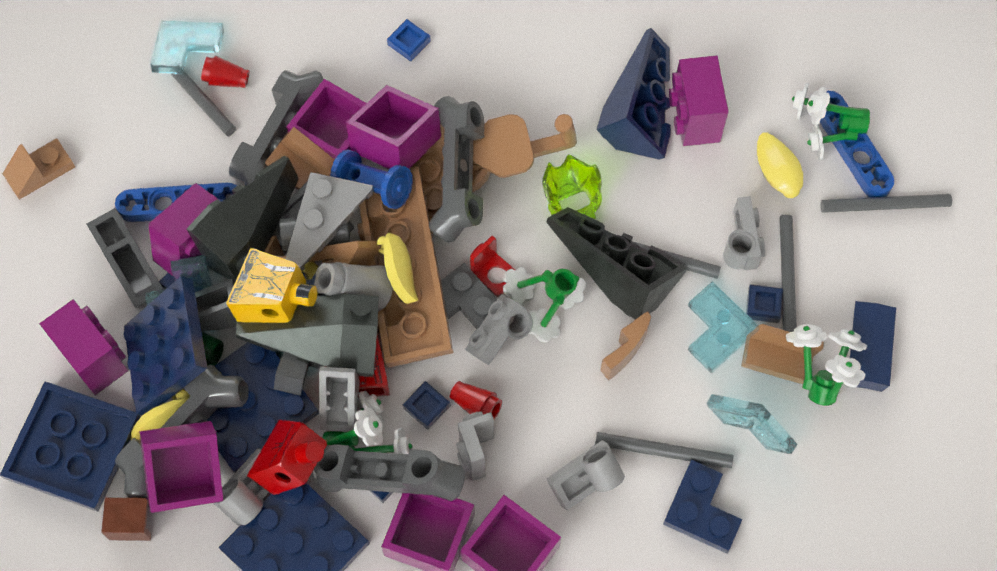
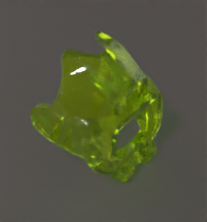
M570 154L566 156L565 161L559 167H555L548 162L542 185L544 194L549 202L548 209L551 215L563 210L559 201L580 192H585L591 202L589 205L576 211L596 219L595 212L599 209L602 202V180L597 165L590 166Z

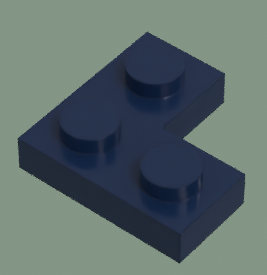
M691 460L663 525L728 554L743 519L710 505L723 473Z

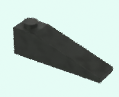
M283 156L258 172L254 181L247 186L238 185L232 189L233 195L224 201L217 199L209 204L186 229L212 271L227 279L232 278L236 282L250 248L265 252L299 180L288 157Z
M569 207L553 214L547 219L546 223L607 298L634 320L647 311L649 314L655 311L687 270V267L663 250L651 245L648 251L633 243V236L624 232L620 236L606 231L602 222Z
M353 294L317 296V300L312 307L297 305L292 320L287 323L237 322L236 338L274 352L280 350L297 356L298 361L307 364L311 361L324 367L356 369L358 376L373 377L379 296Z

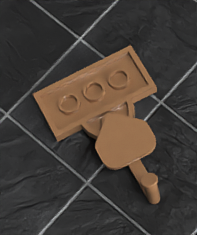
M509 114L488 120L484 127V138L473 140L472 192L479 190L488 181L491 173L500 178L522 174L532 167L534 158L575 147L577 137L571 116L561 114L556 118L554 127L558 132H561L560 134L530 141L526 123L518 115ZM441 125V138L410 167H419L421 171L430 220L442 206L443 200L441 179L444 164L442 154L444 127Z

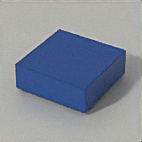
M408 19L387 38V45L410 62L431 42L430 35Z

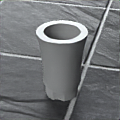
M335 262L330 264L322 263L316 271L314 286H316L318 294L326 296L337 294L379 296L378 311L382 310L391 298L393 288L387 277L385 266H364Z

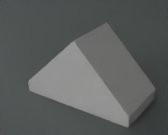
M320 367V430L348 432L354 429L360 382L356 369Z

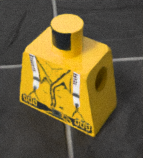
M250 248L226 304L237 322L287 323L292 320L297 305L314 306L317 300L316 286L306 284V279L295 262Z

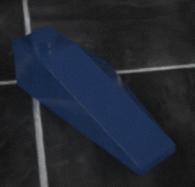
M652 28L645 31L606 100L596 130L616 150L660 160L665 158L671 135V125L665 123V110L670 108L669 98L665 94V82L670 80V48Z

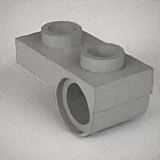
M751 196L739 197L733 210L736 230L728 237L723 258L731 268L753 270L757 269L761 257L765 256V243L763 237L758 238L756 227H759L760 223L759 212L757 208L752 207ZM742 246L747 252L739 253L733 247Z
M501 294L499 299L490 306L488 315L481 326L471 335L465 350L487 365H490L508 336L513 339H522L530 333L533 327L531 314L521 304ZM514 316L513 322L509 325L510 319Z
M602 440L546 480L561 507L568 510L595 490L606 492L616 488L623 482L625 475L609 444Z
M259 448L254 451L222 487L224 501L213 503L237 525H246L258 515L263 507L262 499L268 493L266 489L247 476L261 452Z

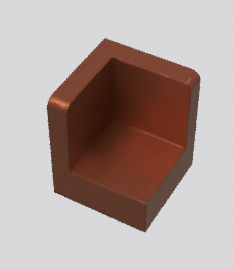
M105 497L101 533L109 540L151 541V532L146 528L148 500L146 498Z

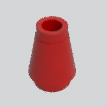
M216 55L214 58L206 57L201 81L208 82V86L246 88L250 70H246Z
M461 381L456 382L449 396L468 414L482 412L483 415L492 413L494 420L502 407V400L497 397V393Z

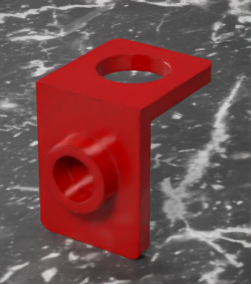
M492 235L484 243L479 244L471 253L470 269L489 291L499 297L504 293L503 286L506 283L505 281L500 284L492 283L488 279L489 271L497 267L505 271L515 269L497 254L496 238Z

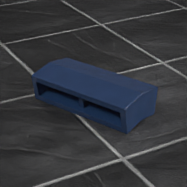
M855 301L852 330L859 334L862 343L867 345L866 350L863 349L862 351L850 349V358L857 360L861 365L860 370L865 373L864 380L860 381L857 388L882 392L890 386L896 307Z

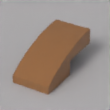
M648 311L621 330L619 343L622 346L602 359L600 371L608 381L630 362L641 347L652 317Z

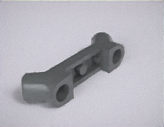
M284 70L280 74L272 88L276 107L254 146L245 142H241L230 163L229 175L243 181L245 186L254 181L258 172L268 167L265 161L288 133L287 125L323 81L324 78L320 72L315 70L303 75H297Z
M446 96L439 99L434 105L439 108L440 125L444 127V146L442 148L444 164L441 179L443 200L442 206L428 224L430 230L436 236L449 243L454 242L464 228L477 226L482 221L483 198L472 192L473 140L484 138L485 122L482 109L476 102L470 101L460 104L453 97Z
M208 365L204 372L184 387L190 398L161 428L206 422L218 408L242 407L248 400L249 390L247 383L241 376H223L214 365ZM133 438L117 455L115 464L125 474L124 494L128 498L147 499L141 441Z
M328 445L324 450L323 458L317 462L314 468L315 473L318 475L319 485L329 492H338L341 489L433 495L453 501L459 497L465 481V471L462 466L441 460L434 453L427 450L410 449L409 454L354 451L346 445Z

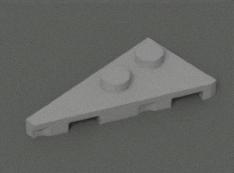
M310 172L285 259L295 262L303 271L305 269L304 265L317 251L320 253L338 233L339 227L346 224L353 217V212L366 198L369 199L373 195V185Z

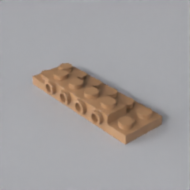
M419 167L410 168L413 179L412 189L409 198L400 208H388L383 204L381 194L374 192L369 199L366 198L359 205L362 223L357 224L360 240L377 241L379 237L386 236L388 232L399 236L406 245L410 255L414 287L418 297V301L406 304L393 289L388 304L378 311L377 333H380L385 365L388 368L454 353L433 235L428 224L430 218ZM378 251L369 266H385L384 254Z

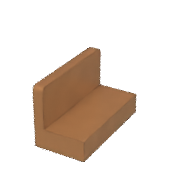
M293 127L265 161V164L269 166L283 156L288 157L299 177L295 186L299 190L308 181L310 172L330 176L335 159Z
M760 324L746 336L741 367L803 385L805 378L803 347H796L794 343L786 340L788 331ZM824 342L818 347H811L812 362L813 356L823 350Z

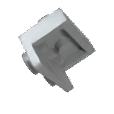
M475 412L465 416L463 422L458 423L459 442L456 443L460 466H462L465 472H470L472 481L486 477L485 456L480 443L494 438V419L492 413L483 415L482 412Z

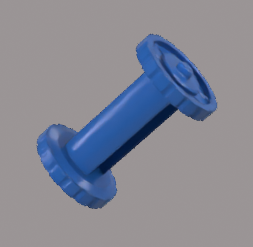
M344 150L335 158L330 173L331 177L373 185V192L381 194L383 204L392 209H398L405 204L413 184L412 173L409 168L395 165L387 172L362 164L360 155L352 150Z

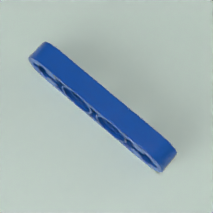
M826 91L830 95L829 103L849 107L839 93ZM826 111L825 117L820 119L819 122L827 135L838 134L837 128L839 127L840 113ZM858 133L856 141L841 140L832 142L859 186L869 198L887 197L894 185L893 174L867 134ZM858 151L865 152L869 156L870 162L866 164L858 163L854 159L853 154ZM875 167V170L872 174L870 170H872V168ZM874 178L877 182L883 181L885 183L882 188L880 185H872Z
M227 182L198 184L220 201L226 199V195L232 194V189L237 187V185ZM192 185L124 190L116 197L115 208L121 218L127 222L152 221L164 211L155 208V203L158 199L169 197L173 203ZM146 199H148L147 203L149 210H146L144 207V205H147L145 202ZM130 201H135L137 205L133 206L132 211H127L126 207L129 206Z

